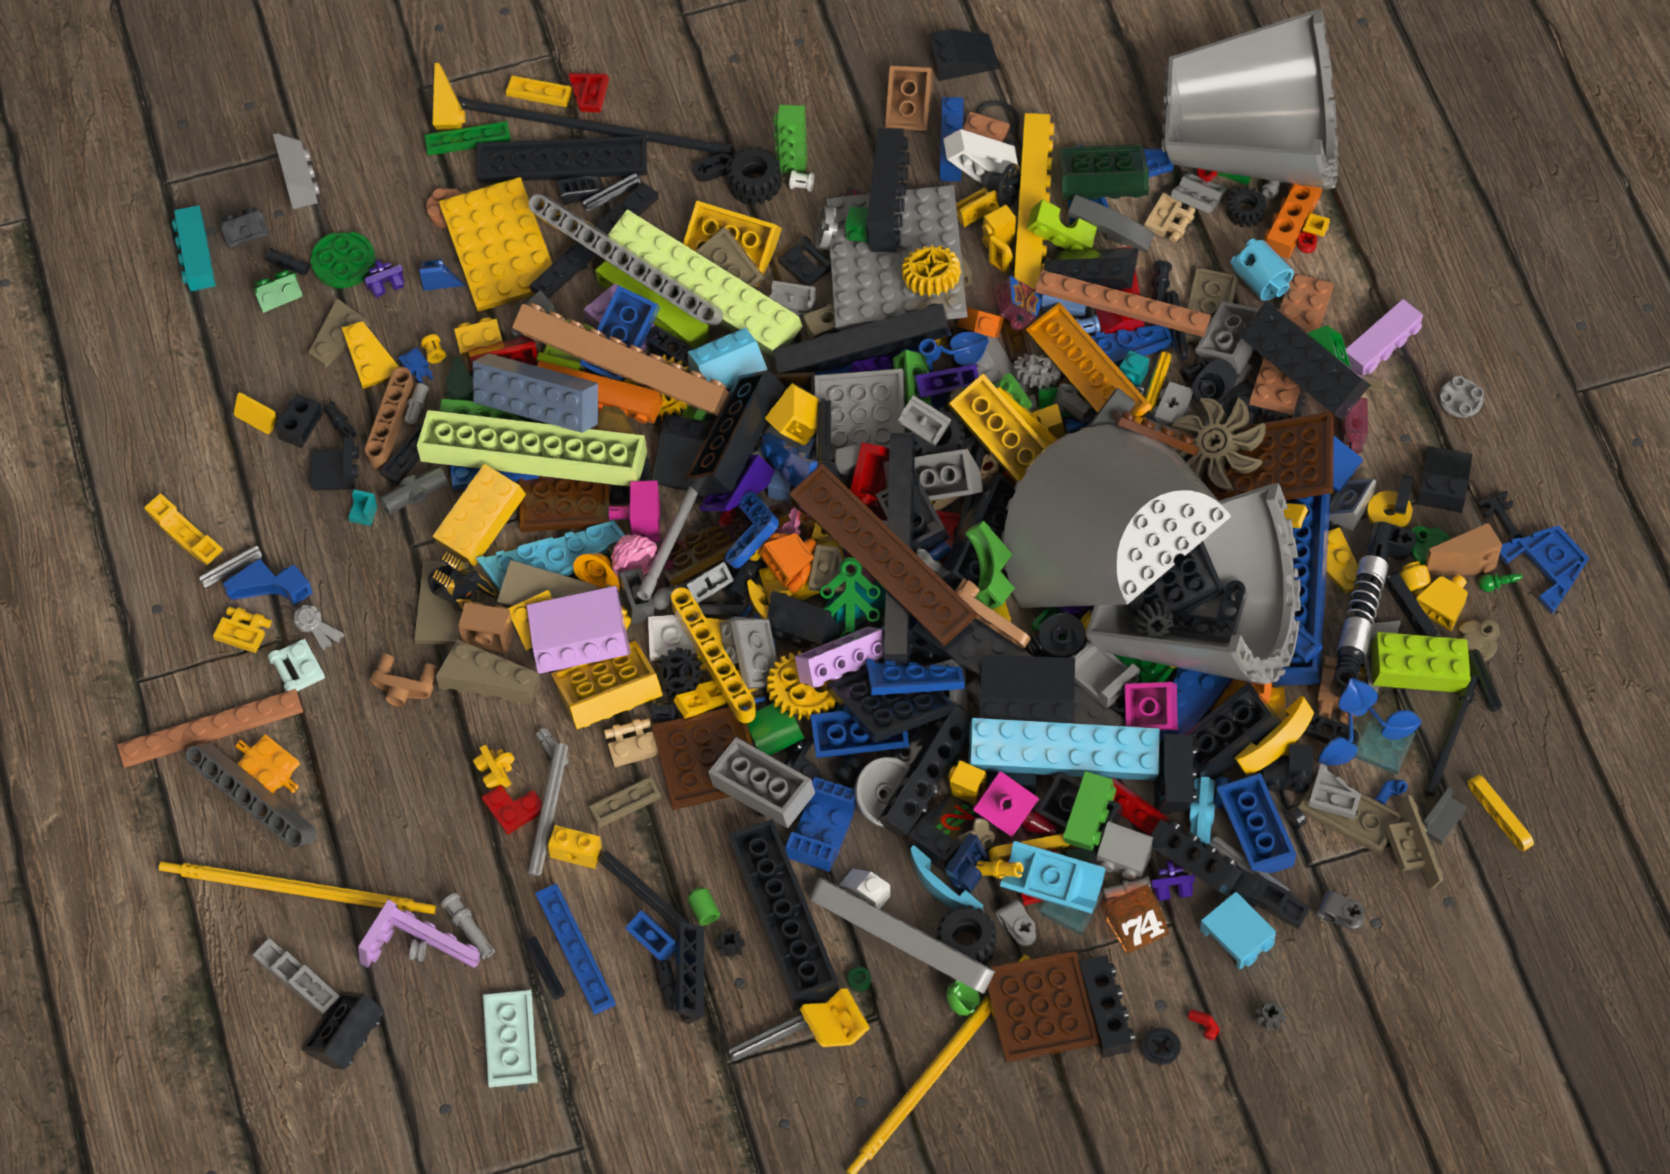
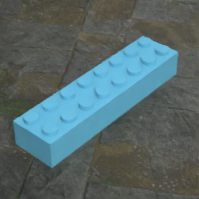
M972 718L969 725L968 764L989 772L1001 771L1042 775H1058L1059 772H1062L1068 776L1083 777L1086 771L1107 778L1155 781L1159 775L1160 729Z

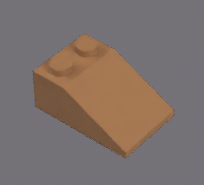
M890 66L885 128H904V130L911 131L928 130L934 79L932 68Z
M1487 523L1430 548L1425 565L1430 575H1479L1483 572L1489 573L1497 566L1502 543L1490 524Z

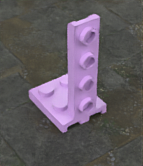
M390 900L386 902L358 947L359 962L368 968L372 961L375 963L378 960L382 951L380 949L384 942H389L394 933L392 929L396 926L470 967H476L480 962V953L473 945L467 943L464 945L458 942L454 935L447 932L444 934L436 930L437 928L430 922L424 921L423 923L417 920L416 916L411 912L397 909V904Z

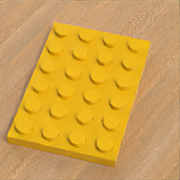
M521 177L439 201L440 209L477 312L535 295L530 290V284L552 265V261L535 215L529 208V199Z

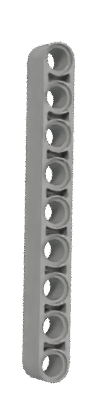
M818 878L808 898L981 993H985L995 973L993 969L826 879Z

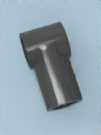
M1066 383L1060 384L1052 405L1058 404L1060 412L1069 413L1083 424L1088 423L1095 415L1096 411L1090 403L1077 395L1078 390L1076 387Z

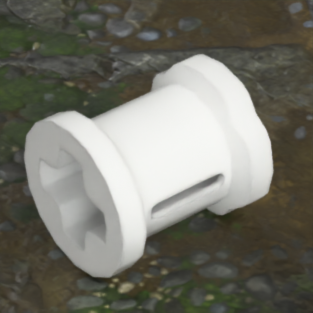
M792 170L789 183L790 189L802 188L811 192L814 185V173L803 174Z

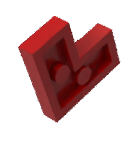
M502 785L481 797L483 803L506 835L538 817L543 804L534 790L513 802Z

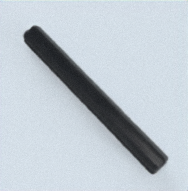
M608 851L601 853L598 862L675 929L679 921L689 923L688 920Z

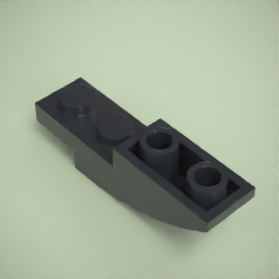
M1240 869L1243 872L1229 894L1233 895L1237 892L1251 907L1255 908L1258 906L1299 929L1311 907L1290 896L1291 892L1256 874Z

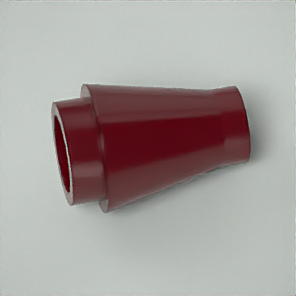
M1033 810L1029 812L1022 824L1026 831L1046 837L1054 836L1058 829V826Z

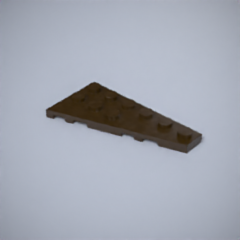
M780 503L768 507L779 520L777 529L791 521L788 513ZM738 517L732 519V524L723 527L718 524L688 534L685 540L675 542L661 571L672 587L683 583L686 579L704 571L714 563L724 560L729 548L753 523L749 518L741 520Z

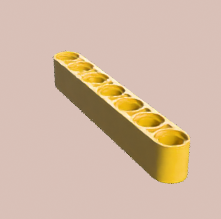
M686 588L675 589L671 594L672 609L736 719L742 723L753 721L756 717L755 701L691 592ZM700 636H707L706 638H703V639H700V638H699ZM712 653L717 654L716 656H709ZM722 671L728 672L726 674H720V672ZM732 689H738L737 692H730ZM742 707H749L748 710H741Z

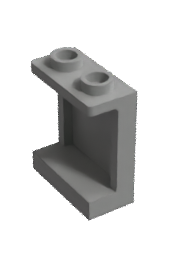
M1087 641L1082 651L1077 655L1073 654L1070 657L1075 658V683L1093 696L1106 709L1125 693V684L1136 683L1139 678L1140 669L1132 664L1130 667H1127L1113 654L1097 649L1091 641Z

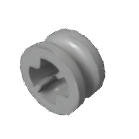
M413 939L409 952L410 960L414 961L417 958L419 962H423L426 954V941L419 943L418 940Z

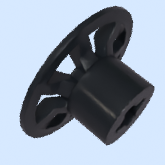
M1010 163L1003 173L992 172L988 178L987 190L988 192L995 190L998 193L1000 207L1006 204L1010 208L1016 200L1021 182L1019 166L1016 163ZM1013 184H1017L1016 189L1012 187Z

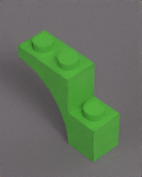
M982 521L970 527L965 534L976 550L980 565V579L977 587L980 589V592L975 598L993 610L1003 605L1015 589L1000 572L1013 554L991 528Z

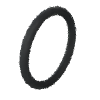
M991 101L978 108L977 114L993 105L1008 108L1014 115V124L1009 129L1007 136L1017 128L1019 117L1017 111L1010 104L1001 101Z

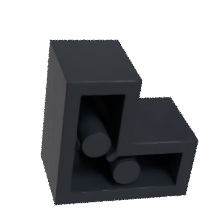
M1290 744L1288 755H1281L1275 761L1262 768V777L1269 791L1291 790L1294 793H1302L1309 790L1313 773V745Z

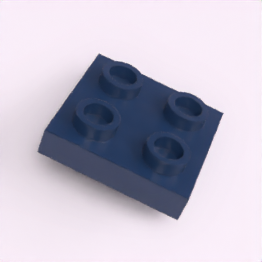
M969 833L960 844L958 851L948 862L945 869L959 896L965 890L971 894L981 879L982 873L976 868V865H982H978L977 862H990L978 836Z

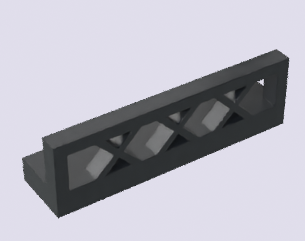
M679 921L676 928L675 1012L682 1014V1022L691 1024L704 1016V927Z

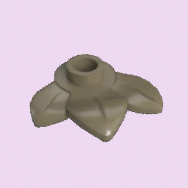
M1471 620L1459 627V631L1465 635L1462 639H1467L1468 652L1478 649L1484 661L1489 660L1498 649L1496 639L1500 635V628L1495 621L1485 620L1478 622ZM1486 628H1492L1490 633L1484 632Z
M976 818L973 830L958 837L961 844L969 833L975 834L985 850L989 849L995 840L994 832L989 829V823L983 818Z

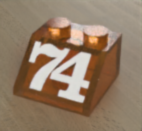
M1148 884L1105 903L1104 916L1127 954L1169 935L1160 904Z

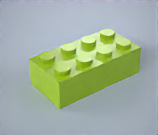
M1377 632L1370 644L1372 686L1461 693L1462 689L1466 688L1470 682L1467 639Z

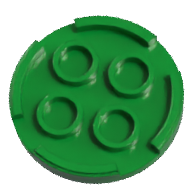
M351 231L350 233L335 234L333 232L320 239L312 249L311 268L315 277L327 286L333 288L352 287L369 277V269L375 266L374 249L370 241L359 233Z

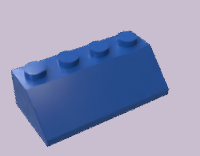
M846 711L811 715V729L816 758L909 747L907 731L874 742Z
M1261 773L1217 787L1218 794L1251 870L1274 873L1293 867L1296 852Z

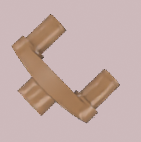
M389 654L381 655L377 669L373 671L370 682L376 688L387 692L385 700L389 704L403 707L407 698L427 699L431 696L433 691L432 684L438 671L435 665L425 664L420 680L415 681L389 675L395 661L394 657Z

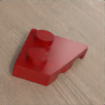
M569 73V79L580 111L601 113L609 83L608 74Z

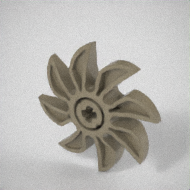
M1239 397L1226 423L1227 414L1223 407L1214 399L1201 398L1200 400L1210 419L1208 426H1205L1196 415L1181 417L1172 425V428L1197 435V438L1194 439V442L1199 447L1196 455L1193 456L1177 448H1172L1182 459L1193 456L1187 461V464L1200 480L1209 465L1207 474L1213 484L1222 490H1234L1226 475L1224 465L1229 462L1237 473H1249L1260 467L1263 463L1262 460L1241 455L1237 451L1239 449L1246 451L1255 449L1265 436L1266 425L1262 423L1242 432L1248 426L1249 411Z

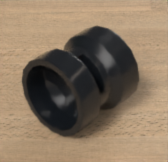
M848 755L843 760V765L838 767L833 772V775L840 784L851 788L856 782V777L865 766L856 757Z

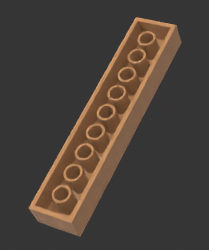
M530 302L529 306L522 303L512 326L514 330L522 335L652 390L659 391L664 395L718 417L730 394L726 390L727 386L717 380L711 379L708 382L706 381L707 378L698 372L691 370L689 374L686 372L687 369L679 364L671 362L668 365L666 364L667 361L663 360L660 356L652 353L650 356H647L646 352L634 345H630L627 348V344L615 337L610 336L608 340L606 335L596 329L590 328L587 331V327L577 321L570 319L568 323L566 322L567 319L563 318L560 314L553 311L547 314L546 310Z

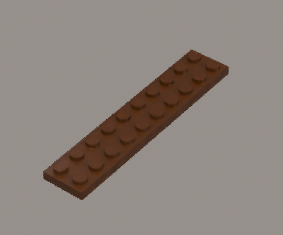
M823 464L789 493L790 497L851 557L855 558L862 568L943 647L978 616L973 608Z

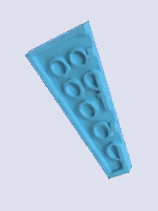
M613 520L588 527L587 530L578 533H565V536L556 539L551 537L521 545L515 550L507 552L502 550L496 552V555L485 558L484 556L476 557V561L500 592L510 560L568 577L575 573L573 563L578 556L591 552L604 555L607 553V546L619 541L625 534Z

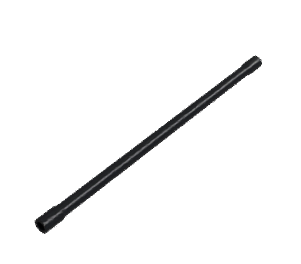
M457 96L463 110L478 111L619 137L646 136L647 142L704 151L715 155L724 153L732 156L733 145L708 142L470 100Z

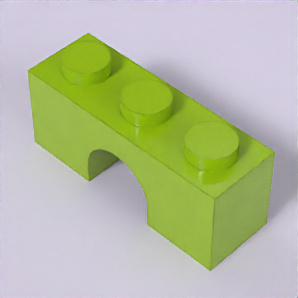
M1043 199L1031 209L1027 230L1068 251L1092 249L1097 230L1096 226L1078 218L1068 228L1065 227L1059 219L1061 208Z

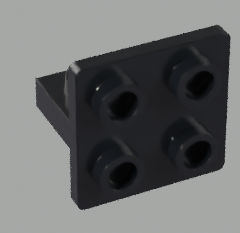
M253 207L242 211L243 216L236 218L235 214L222 218L223 223H220L219 226L228 248L269 234L261 209L256 210Z

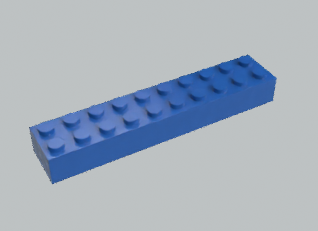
M1331 493L1286 500V503L1306 505L1308 509L1301 528H1293L1298 558H1293V565L1298 570V577H1295V580L1300 579L1301 589L1299 594L1301 601L1300 611H1295L1294 619L1295 621L1299 620V626L1321 643L1322 646ZM1322 650L1307 663L1293 654L1290 665L1282 668L1285 669V674L1279 676V680L1273 682L1274 685L1320 684Z

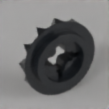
M1155 1028L1149 1031L1142 1041L1143 1056H1146L1150 1063L1153 1062L1159 1066L1162 1064L1170 1065L1172 1061L1178 1058L1181 1050L1178 1036L1166 1028ZM1166 1041L1165 1049L1167 1051L1161 1050L1156 1054L1157 1046L1155 1044L1161 1045Z

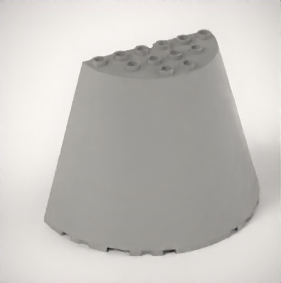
M1316 9L1169 57V66L1165 67L1168 81L1164 82L1167 95H1164L1166 109L1163 110V118L1166 124L1162 125L1163 136L1165 137V139H1162V150L1167 152L1173 165L1322 189L1335 188L1337 179L1333 177L1338 175V137L1335 132L1337 119L1335 99H1329L1334 97L1331 83L1333 76L1329 46L1325 39L1326 27L1322 9Z
M1104 424L1086 427L1073 434L1069 433L1046 447L1025 469L1027 472L1021 481L1018 480L1014 488L1015 494L1013 498L1009 499L1006 508L1008 514L1005 531H1002L1001 536L1002 543L1005 544L1013 555L1003 568L1007 571L1009 582L1015 588L1012 591V595L1021 608L1129 604L1174 566V557L1177 554L1187 555L1227 521L1231 515L1171 446L1119 425Z
M1279 483L1219 501L1231 517L1203 540L1223 589H1225L1226 584L1233 580L1241 581L1246 588L1247 596L1236 635H1231L1230 642L1221 643L1178 637L1172 634L1170 627L1168 628L1170 634L1164 633L1162 639H1158V637L1156 639L1141 637L1134 628V616L1127 604L1095 605L1094 610L1091 611L1089 627L1086 629L1087 639L1097 649L1105 653L1257 684L1278 681L1279 676L1285 674V669L1282 668L1290 665L1295 651L1300 621H1295L1294 617L1295 611H1300L1301 606L1299 597L1301 590L1300 579L1295 580V577H1298V570L1293 565V558H1298L1297 546L1293 535L1291 519H1286L1283 513V509L1288 507ZM1238 589L1232 593L1233 600H1235L1236 593L1239 592ZM1223 594L1186 614L1216 618ZM1227 608L1224 614L1233 615L1237 610L1235 608ZM1180 622V624L1176 625V627L1180 628V626L1184 625V623ZM1201 624L1196 628V630L1199 632H1204L1208 629L1209 626L1206 624ZM1225 628V630L1221 631V633L1225 634V632L1229 631V629Z

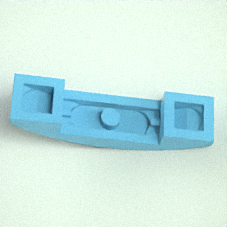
M913 845L911 847L913 868L922 884L935 898L955 911L957 906L963 905V909L968 908V905L973 906L974 910H977L978 907L983 909V905L966 890L960 896L952 891L930 871L931 860L916 846Z

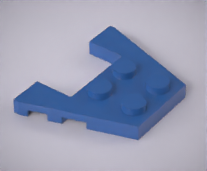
M1559 525L1532 533L1528 537L1512 539L1511 542L1502 544L1499 558L1506 565L1520 554L1525 553L1554 584L1538 598L1551 614L1555 612L1589 560V557Z

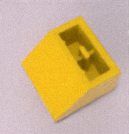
M792 383L775 406L771 408L765 419L781 434L806 446L818 430L819 399Z

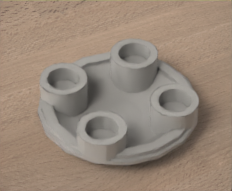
M1455 376L1452 380L1448 381L1442 387L1439 394L1443 409L1455 417L1467 418L1475 415L1481 409L1484 402L1483 389L1473 381L1464 379L1462 376Z

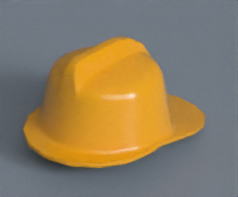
M591 552L576 558L573 563V570L581 581L597 585V590L609 585L610 587L617 586V589L620 591L619 579L612 570L610 560L605 555Z

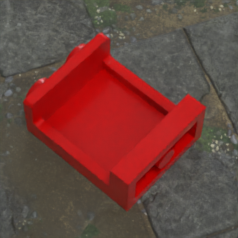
M861 442L850 491L864 504L882 508L875 494L885 490L886 476L883 462L889 461L890 449Z

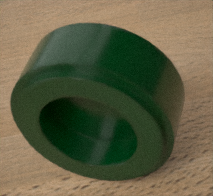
M861 966L852 968L847 974L849 988L856 992L868 989L871 984L870 972Z

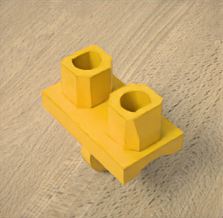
M487 745L480 747L482 753L473 761L481 772L488 768L491 769L492 772L483 777L485 785L491 790L500 785L506 788L512 783L506 772L512 770L510 764L515 759L513 754L510 752L504 753L502 749L497 752L489 750Z

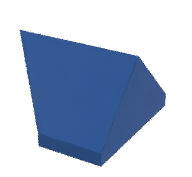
M443 259L421 261L420 275L424 291L466 286L443 264Z

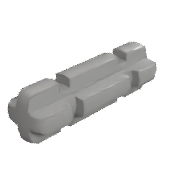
M541 728L536 733V738L539 742L542 741L543 748L552 758L557 742L554 738H551V733L548 729ZM566 756L565 765L568 764V762H569L567 756Z

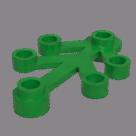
M853 557L842 560L839 565L840 573L829 584L823 585L820 591L822 597L826 599L831 598L834 595V590L846 580V590L829 607L823 608L831 611V616L834 617V614L846 603V626L841 637L846 636L848 633L856 632L855 604L866 614L869 621L875 622L880 618V611L872 607L855 590V581L866 590L867 596L871 599L879 597L880 588L872 584L861 573L862 566ZM850 564L855 567V571L852 573L846 570V567ZM829 587L832 593L825 595L823 589ZM876 588L878 593L872 596L869 594V590ZM874 610L878 613V616L870 618L869 612Z

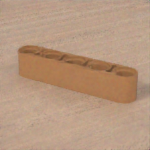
M400 367L393 371L365 446V453L373 468H382L390 459L408 408L407 402L414 392L415 384L408 368Z

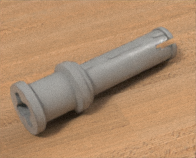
M453 893L441 902V907L448 911L452 917V923L463 930L472 945L477 948L482 959L493 955L495 949L471 918V911L462 904L460 895Z

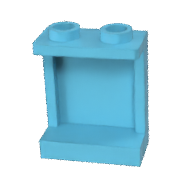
M1237 892L1201 920L1200 931L1206 937L1211 934L1237 961L1236 966L1239 969L1245 965L1247 967L1252 965L1259 953L1262 951L1267 952L1275 944L1276 931Z

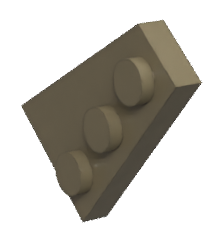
M723 227L695 251L753 288L765 278L727 227Z

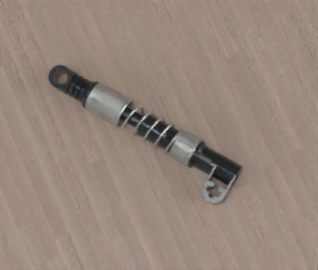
M1382 521L1373 523L1365 554L1361 557L1356 573L1357 582L1354 583L1355 591L1351 593L1353 598L1349 602L1351 609L1346 612L1348 618L1344 621L1337 647L1338 661L1330 689L1339 698L1347 687L1350 678L1358 680L1360 665L1366 659L1374 619L1377 615L1376 610L1379 607V599L1381 598V591L1384 587L1389 562L1387 557L1401 560L1406 559L1410 556L1416 543V536L1409 529ZM1350 611L1355 612L1354 617L1349 616Z

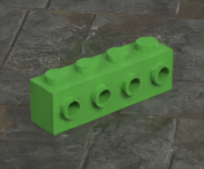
M779 105V112L774 113L776 159L780 162L781 173L791 174L792 170H796L797 173L806 174L807 136L805 106Z

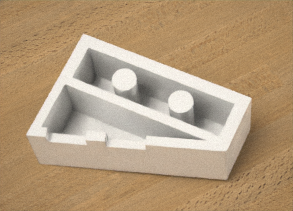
M962 129L953 132L943 139L947 160L983 186L987 184L992 172L1003 173L1010 163L1018 165L1015 147Z

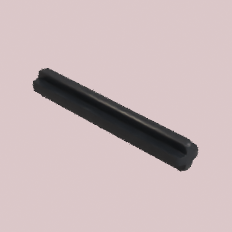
M1171 290V292H1167L1165 295L1166 303L1180 307L1176 291ZM1171 329L1176 358L1183 362L1189 358L1185 332Z

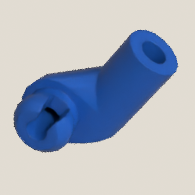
M1398 779L1386 781L1383 783L1375 800L1385 805L1390 796L1400 795L1407 790L1408 785L1406 781Z

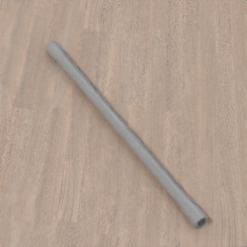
M689 486L650 570L637 592V596L642 600L650 599L657 584V579L698 495L691 486Z

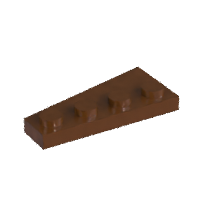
M1115 409L1112 415V419L1117 425L1189 454L1196 455L1199 449L1194 442V438L1184 431L1156 423L1148 418L1137 417L1128 410L1122 412Z

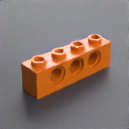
M1290 184L1288 189L1289 195L1288 197H1283L1280 205L1281 211L1280 213H1275L1272 220L1273 227L1272 229L1268 228L1264 236V241L1278 255L1290 258L1298 242V237L1303 232L1308 215L1313 212L1322 194V188Z

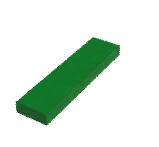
M508 121L424 135L428 156L477 148V143L511 142Z

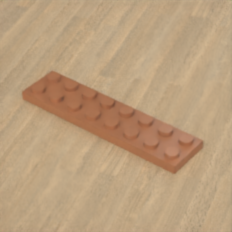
M1294 273L1291 282L1288 283L1290 286L1285 293L1280 311L1308 333L1321 328L1334 283ZM1264 357L1250 398V405L1293 415L1301 387Z

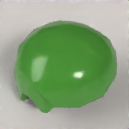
M958 980L949 984L946 990V1001L950 1009L957 1015L964 1016L975 1012L974 1008L980 1005L978 991Z

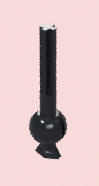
M821 399V402H818L817 468L823 464L840 479L837 466L831 462L832 403L831 400Z

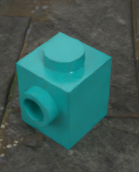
M1129 350L1120 365V371L1122 370L1134 386H1141L1148 374L1149 358Z

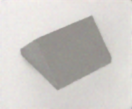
M1351 480L1346 483L1340 493L1336 491L1330 500L1329 520L1353 531L1367 509L1369 501L1374 496L1376 480Z

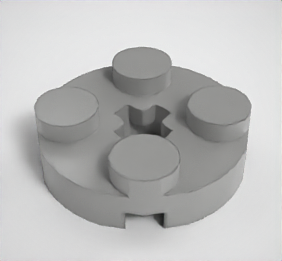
M822 206L819 210L816 224H819L818 231H815L814 237L816 248L830 250L831 237L836 235L838 223L834 222L836 217L835 207Z

